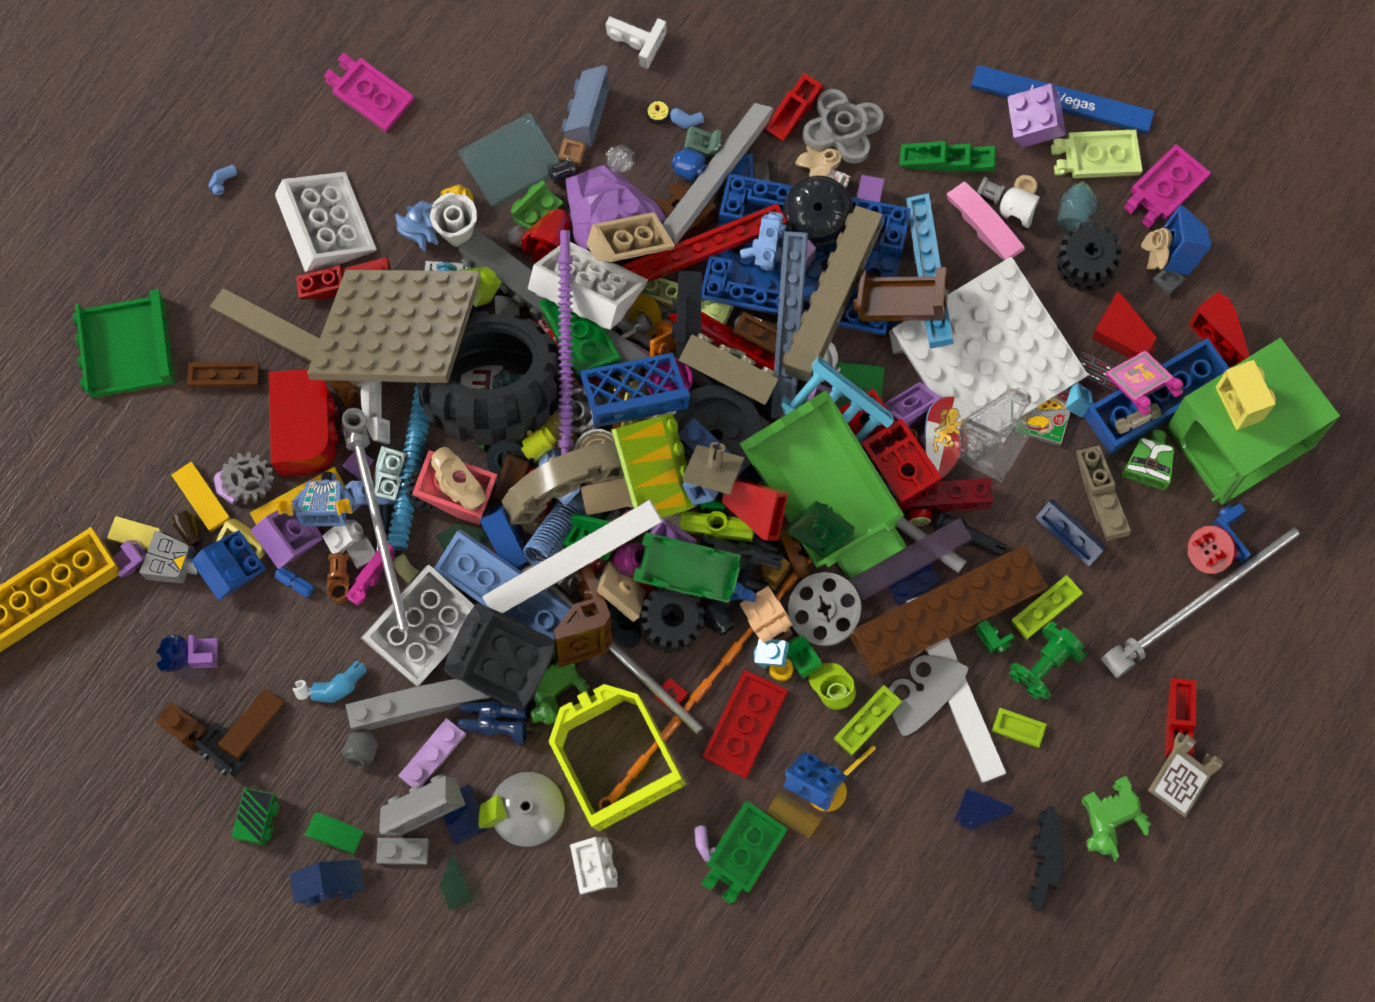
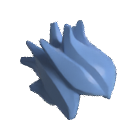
M422 200L414 207L407 206L408 214L405 218L398 213L395 216L398 232L403 237L418 243L420 248L426 251L427 239L429 243L432 242L435 245L438 244V240L430 220L433 203L430 204Z

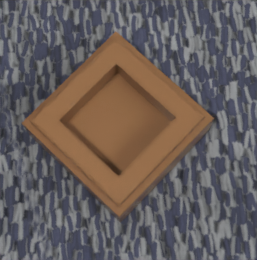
M564 138L558 161L563 162L566 158L570 157L573 165L581 166L586 143Z

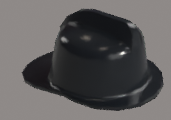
M608 601L606 605L611 615V631L615 639L624 648H635L641 638L639 618L633 622Z

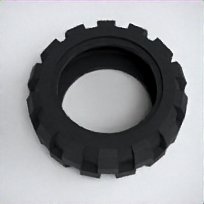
M488 311L473 312L472 317L468 318L448 383L417 382L419 403L424 408L425 415L439 430L444 429L449 437L464 442L466 439H472L476 445H493V441L506 440V443L523 439L525 432L530 430L534 433L544 426L560 403L558 399L561 398V395L558 392L561 391V388L558 385L561 384V381L558 378L561 377V374H559L561 367L558 365L561 364V360H558V358L561 357V353H558L559 349L549 333H546L541 325L529 318L523 321L520 320L518 314L501 311L500 315L489 314ZM483 366H506L525 374L521 379L508 386L490 390L473 389L456 382V379L464 373Z

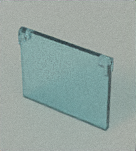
M530 113L458 151L459 156L491 207L548 177L547 164L552 163L554 165L560 163Z

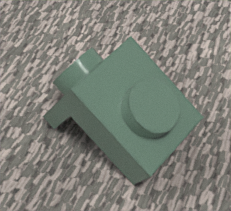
M691 126L687 131L684 148L693 149L703 154L705 158H710L722 146V139H720L722 131L716 130L713 133H709Z

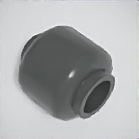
M367 730L352 732L348 735L342 755L348 765L359 769L364 768V766L372 764L378 748V742L373 737V734Z

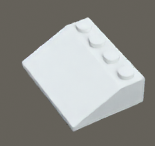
M346 172L282 179L275 196L305 273L335 267L376 251L375 244Z
M570 242V255L573 256V263L570 264V267L573 268L570 271V274L573 275L570 278V281L573 282L570 285V288H573L570 291V294L573 295L570 301L573 304L570 305V308L578 316L587 318L602 328L611 329L621 321L646 286L648 280L613 262L596 261L592 252ZM560 246L534 264L528 289L535 292L536 295L547 298L557 305L561 301V298H558V295L561 294V291H558V288L561 287L558 284V281H561V278L558 277V274H561V271L558 270V267H560V264H558Z
M427 565L401 593L409 630L399 631L392 603L361 637L366 644L417 687L448 654L463 622L474 607L466 597L430 565Z

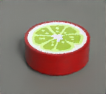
M928 509L911 510L908 513V521L915 526L929 525L932 523V512Z

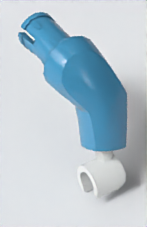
M355 661L344 674H337L330 682H314L312 688H308L304 680H299L295 682L297 688H293V691L299 700H303L311 695L312 701L333 703L354 691L355 683L367 672V669L363 663H360L357 667L359 661Z

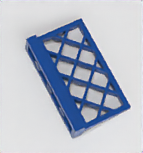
M673 353L580 371L582 384L593 414L592 421L594 427L688 409L690 394L688 388L684 387ZM668 361L671 366L668 373L656 368L659 363ZM638 367H643L649 370L644 378L634 373V370ZM619 371L626 376L622 382H619L610 377L612 373ZM652 373L664 378L660 385L648 380ZM597 376L602 379V382L597 387L589 383L588 377ZM630 377L641 382L637 390L625 385ZM669 380L677 384L678 390L669 391L663 387ZM606 382L618 387L613 395L602 389ZM644 385L656 390L653 395L649 396L640 391ZM621 390H624L633 396L629 400H622L617 395ZM599 394L609 399L607 404L596 406L595 398Z

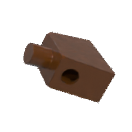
M172 702L155 721L194 753H196L199 747L193 742L196 739L200 741L208 732ZM196 730L195 735L189 739L190 734Z

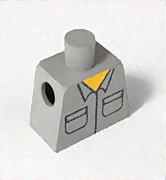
M155 530L139 573L147 580L183 583L187 573L200 575L191 562L194 556L192 548Z

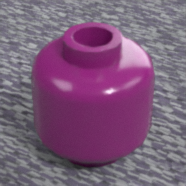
M636 542L619 547L614 554V565L617 571L625 576H633L635 569H640L642 565L645 546Z

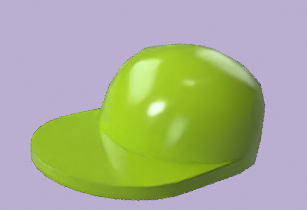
M825 663L823 667L809 675L811 687L829 709H843L854 701L856 696L855 683L842 666L836 663Z

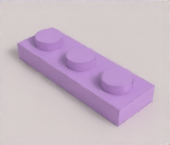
M446 718L398 776L412 788L418 785L424 786L466 734Z

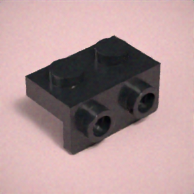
M216 722L200 741L196 739L193 742L199 747L196 752L205 760L211 757L217 762L214 767L224 776L229 773L235 778L252 759L254 754L247 749L241 758L236 760L220 749L218 743L226 735L227 731Z

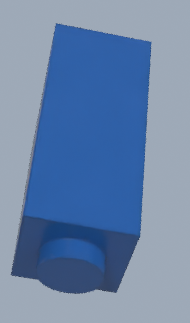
M502 503L486 511L480 522L496 554L518 570H521L526 566V562H528L523 552L526 545L518 526L510 525Z

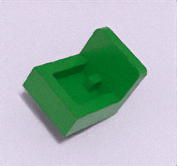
M804 634L788 642L787 656L802 679L823 667L822 661L810 646Z

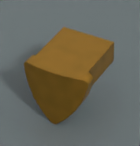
M784 558L780 561L782 565L779 570L761 565L765 582H769V587L773 591L777 589L791 570V563Z

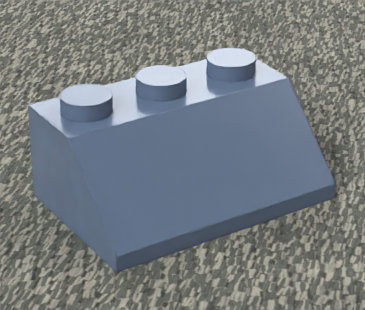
M599 66L582 71L580 79H576L574 85L575 97L569 101L568 119H564L562 124V132L565 138L584 142L587 147L591 148L610 89L607 66Z

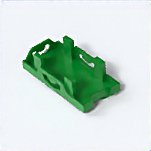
M644 532L642 544L645 545L646 549L640 569H635L634 581L729 603L730 597L735 590L740 570L739 560L741 555Z

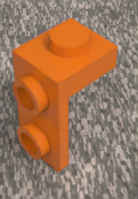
M663 320L656 322V338L650 341V357L676 353V338H671L672 323Z

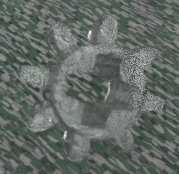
M619 144L615 148L611 146L606 153L608 167L617 173L625 172V170L629 171L635 163L632 160L634 158L633 151L623 144Z

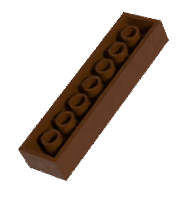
M1022 545L853 629L849 636L871 678H874L976 627L984 620H990L1042 594L1048 586L1026 546Z

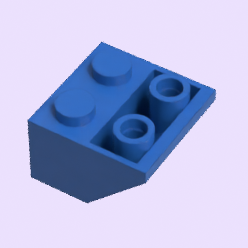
M240 530L202 549L191 561L218 601L237 591L266 570Z

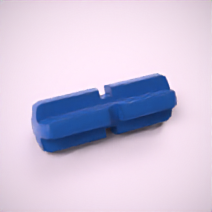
M285 567L277 569L275 572L277 580L288 587L293 586L292 589L304 597H309L312 594L314 586L301 577L297 578L295 573Z

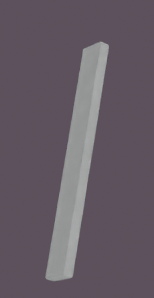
M757 103L753 104L663 223V227L674 245L679 242L775 113L772 107Z

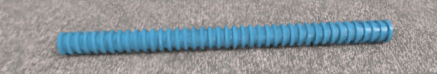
M442 262L437 265V271L458 270L451 263ZM415 386L414 390L416 392L413 394L415 399L412 401L414 406L411 407V420L408 422L410 427L407 428L409 434L406 435V440L408 441L405 442L406 448L403 450L406 456L402 466L403 469L400 472L402 480L397 492V498L394 501L396 503L393 506L395 512L392 513L393 519L390 521L392 526L389 527L391 533L388 534V539L390 540L387 541L395 550H405L408 548L406 542L410 539L408 537L411 533L409 528L412 527L410 521L413 520V515L411 514L415 511L413 506L416 503L411 504L408 501L412 497L406 496L405 492L410 491L409 488H405V484L410 483L407 481V478L412 476L411 472L422 468L420 464L423 463L422 457L425 455L423 450L426 449L424 443L427 442L425 436L428 435L427 429L430 427L428 422L431 421L425 415L424 408L419 403L417 386Z

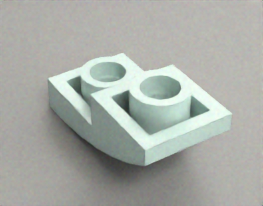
M381 446L373 478L376 496L395 501L402 480L399 475L406 453Z

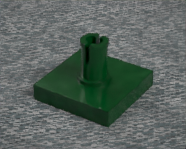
M816 500L787 525L786 532L825 558L854 534L855 526L834 513L832 507L828 509L829 505L821 504Z

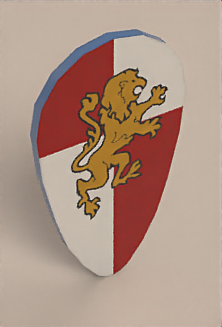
M956 397L937 399L930 406L926 416L924 450L942 476V479L955 466L971 428L969 408L962 400Z

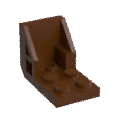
M590 564L575 572L579 585L576 586L579 599H584V601L574 604L553 631L555 656L559 668L606 654L612 644L611 615L603 596L597 592L598 583Z

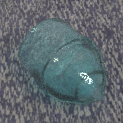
M1080 182L1067 190L1059 203L1060 209L1056 223L1067 231L1074 226L1079 229L1080 223L1087 222L1088 227H1091L1092 221L1089 219V215L1094 214L1097 210L1096 197L1092 188L1085 182Z

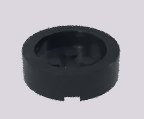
M709 385L689 392L688 409L678 410L673 415L678 424V433L693 418L710 433L714 430H720L723 434L720 443L724 444L725 448L733 455L744 457L743 464L747 469L738 477L741 478L754 466L740 443L763 429L757 409L745 395L730 387ZM680 439L684 446V455L688 465L694 451Z

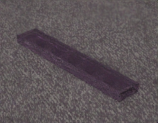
M958 518L848 581L857 590L861 602L970 542L972 538L961 518ZM850 594L843 596L841 600L842 606L846 608L853 606L855 602L854 596Z

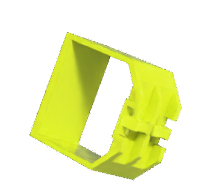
M605 684L594 689L595 695L591 697L587 692L578 695L580 703L573 706L572 702L562 706L559 709L549 740L591 827L599 832L687 785L641 697L638 694ZM624 701L638 705L672 773L595 813L563 750L568 731Z

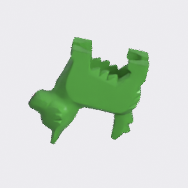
M555 648L552 655L554 661H556ZM556 662V665L552 664L550 668L547 667L533 695L536 707L530 712L532 723L544 722L548 725L555 723L559 712L556 698L572 686L576 687L581 693H588L590 686L585 684L587 681L579 676L574 663L559 668Z
M1127 776L1115 781V785L1112 786L1114 791L1119 792V795H1115L1113 798L1109 796L1101 801L1092 792L1081 800L1082 805L1088 811L1093 829V835L1086 841L1088 851H1099L1102 855H1110L1114 862L1119 858L1116 827L1133 820L1138 824L1144 835H1148V827L1151 826V823L1147 821L1148 817L1141 812L1139 798L1132 791V785Z

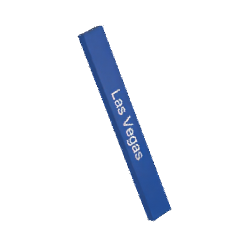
M977 65L971 88L1008 97L1048 85L1049 83ZM1053 85L1060 94L1062 112L1148 134L1154 114L1153 110Z

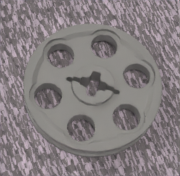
M821 572L806 577L794 588L789 599L788 614L794 630L799 635L804 634L809 643L818 646H833L847 640L852 630L858 627L862 616V603L857 590L847 579L834 573ZM827 579H833L836 582V588L832 592H826L823 589V583ZM805 587H810L813 590V597L810 600H803L800 597V592ZM847 594L855 598L854 605L849 608L841 604L843 596ZM820 596H822V600L827 606H831V609L828 610L830 622H828L823 612L819 613V610L822 609ZM800 611H806L809 615V619L805 624H798L796 622V614ZM842 618L850 621V628L844 632L837 629V622ZM820 626L825 627L827 630V636L822 640L814 637L815 629Z

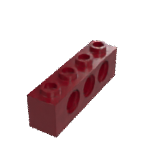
M991 478L939 481L901 505L894 494L893 498L903 514L908 515L914 509H928L932 513H941L943 510L947 512L988 510L993 503Z

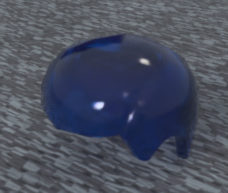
M179 634L166 635L161 640L160 647L156 650V653L161 657V660L156 663V667L161 672L179 671L188 663V644Z

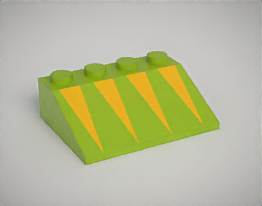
M673 413L612 429L634 509L651 499L661 518L699 506L698 504H692L682 486L684 484V473L688 465L684 455V446L680 441L677 431L678 424L673 417Z

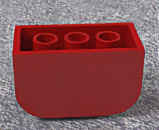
M306 369L269 372L271 464L280 477L315 475L326 471L335 460L336 442H340L339 428H336L335 420H339L338 406H335L334 398L325 381L310 380L307 374L308 370Z

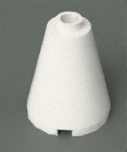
M455 193L442 195L432 205L430 214L431 224L451 245L460 248L473 234L477 220L476 207L473 201L466 195H457Z

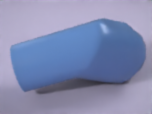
M674 108L670 112L672 122L683 129L704 123L701 112L688 115L679 108Z
M234 165L214 172L209 182V189L214 195H221L224 192V181L237 175Z

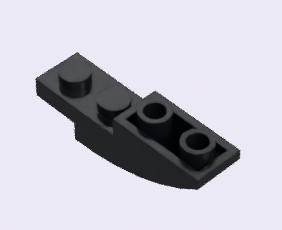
M1048 805L1045 811H1040L1037 825H1040L1039 834H1034L1030 849L1034 850L1032 857L1042 859V862H1037L1034 870V876L1037 877L1035 887H1030L1027 900L1031 901L1029 908L1037 911L1043 908L1048 888L1056 890L1059 887L1062 874V833L1054 806Z

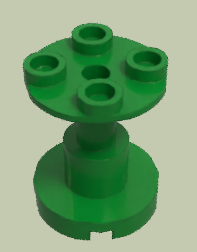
M1049 622L1042 630L1048 643L1039 652L1042 658L1029 671L1025 667L1013 663L1011 665L1012 670L1009 672L1010 677L1017 683L1022 682L1028 688V694L1036 700H1039L1040 697L1044 699L1051 697L1050 691L1041 680L1053 667L1059 669L1067 658L1073 662L1081 663L1088 654L1087 651L1082 650L1084 648L1083 644L1064 627L1061 631L1056 628L1057 623Z

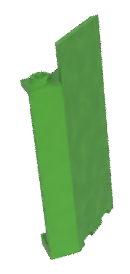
M827 390L740 443L765 486L789 492L784 513L788 523H791L817 500L821 504L829 505L828 509L832 507L834 513L855 526L854 534L825 558L801 543L816 568L823 564L829 567L837 562L849 581L907 547L895 528L898 525L897 520L904 516L903 512Z

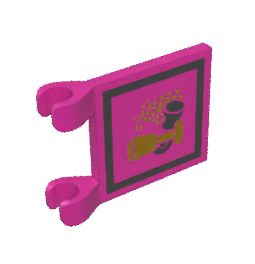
M1146 350L1106 372V376L1135 404L1142 415L1151 412L1149 407L1151 402L1146 396L1160 388L1167 386L1174 397L1183 394L1181 389L1183 387L1182 381L1174 378Z

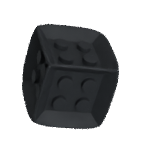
M477 603L463 622L449 651L444 669L451 677L463 681L473 689L510 706L524 709L533 697L547 670L554 652L555 641L551 637L536 632L527 625L497 610Z

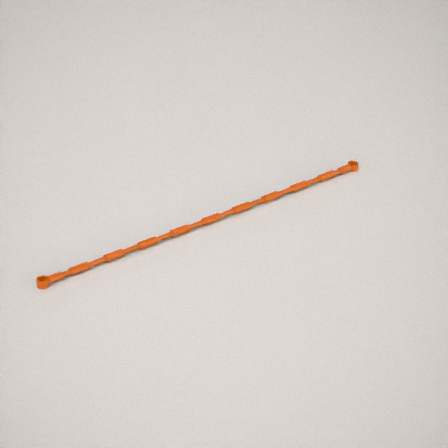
M910 429V431L913 433V435H914L915 438L917 439V438H918V433H917V431L914 430V429ZM810 556L806 558L807 565L812 562ZM795 571L782 584L781 590L775 596L778 601L800 579ZM751 626L738 642L735 641L721 658L720 664L711 675L704 679L689 697L690 700L683 707L687 712L695 703L699 702L712 686V682L718 674L741 651L742 645L754 632ZM673 716L660 732L664 741H667L681 724V719L678 716ZM656 741L645 755L642 754L631 767L621 784L618 783L607 797L600 800V810L603 809L602 804L605 801H609L611 805L614 804L625 792V787L629 782L635 779L648 764L649 758L659 747Z

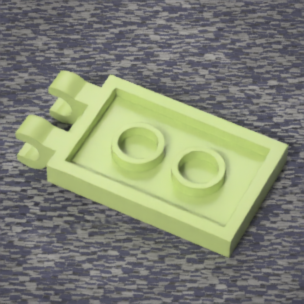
M1136 130L1068 133L1067 139H1054V145H1051L1053 155L1066 152L1067 159L1056 161L1057 165L1054 166L1055 175H1064L1072 172L1073 178L1135 176L1142 173Z

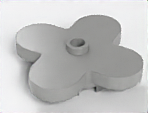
M829 89L822 92L817 103L820 117L809 121L804 127L803 140L805 144L815 150H823L834 146L841 154V158L848 163L856 164L864 161L870 149V143L866 135L875 133L881 128L883 122L882 110L873 103L854 105L839 90Z

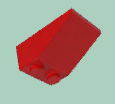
M1218 291L1197 308L1188 326L1202 341L1208 338L1227 366L1232 368L1250 357L1236 309L1230 298L1225 295L1223 296Z

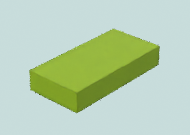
M999 708L991 732L1039 749L1047 724Z

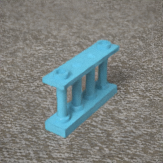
M819 356L812 362L813 377L792 401L786 396L781 399L782 410L785 414H788L801 406L819 383L826 380L832 385L833 390L829 395L834 403L840 396L843 397L844 395L852 400L850 402L851 406L842 415L847 424L858 411L865 410L870 414V420L855 436L860 445L877 425L881 426L883 424L888 428L894 422L893 414Z

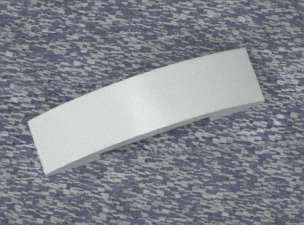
M364 381L361 385L362 412L366 416L365 424L373 441L390 444V421L382 418L381 381Z

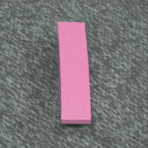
M963 182L947 193L948 201L962 212L963 219L977 231L978 237L1004 261L1011 256L1012 258L1025 250L1022 243L999 215L966 182Z

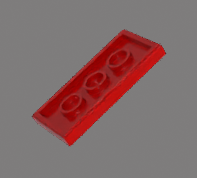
M744 669L702 755V759L747 780L789 690Z

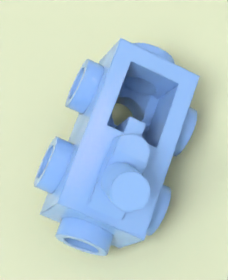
M769 212L768 215L765 214L762 217L759 239H754L753 247L740 250L742 259L755 256V265H761L760 268L764 270H774L777 261L780 262L783 248L779 247L780 238L784 239V231H786V225L783 224V214Z

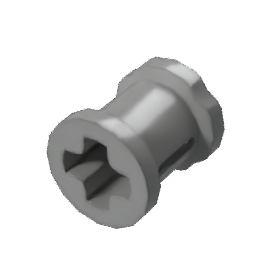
M984 177L977 193L980 196L982 195L993 200L994 204L998 205L1006 186L994 184L988 181L987 177Z

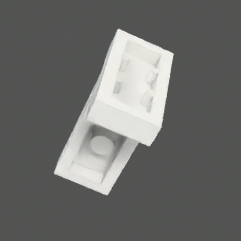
M610 16L606 22V32L611 39L626 42L638 50L642 49L639 54V65L648 69L667 33L666 21L658 18L650 33Z

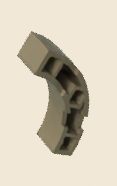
M605 440L599 444L583 447L561 456L551 457L547 460V463L523 477L508 490V493L502 500L510 525L532 524L536 517L547 508L546 503L553 497L561 498L579 489L581 483L593 480L595 484L607 480L622 479L624 472L615 441Z

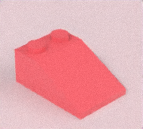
M429 450L412 495L459 519L480 526V519L487 508L496 483L497 474L463 462L481 485L487 497L480 507L474 510H467L459 501L454 502L451 497L444 494L440 489L439 482L435 478L436 471L431 465L432 455L435 452ZM457 471L453 473V479L457 483H463L466 481V475L463 472Z

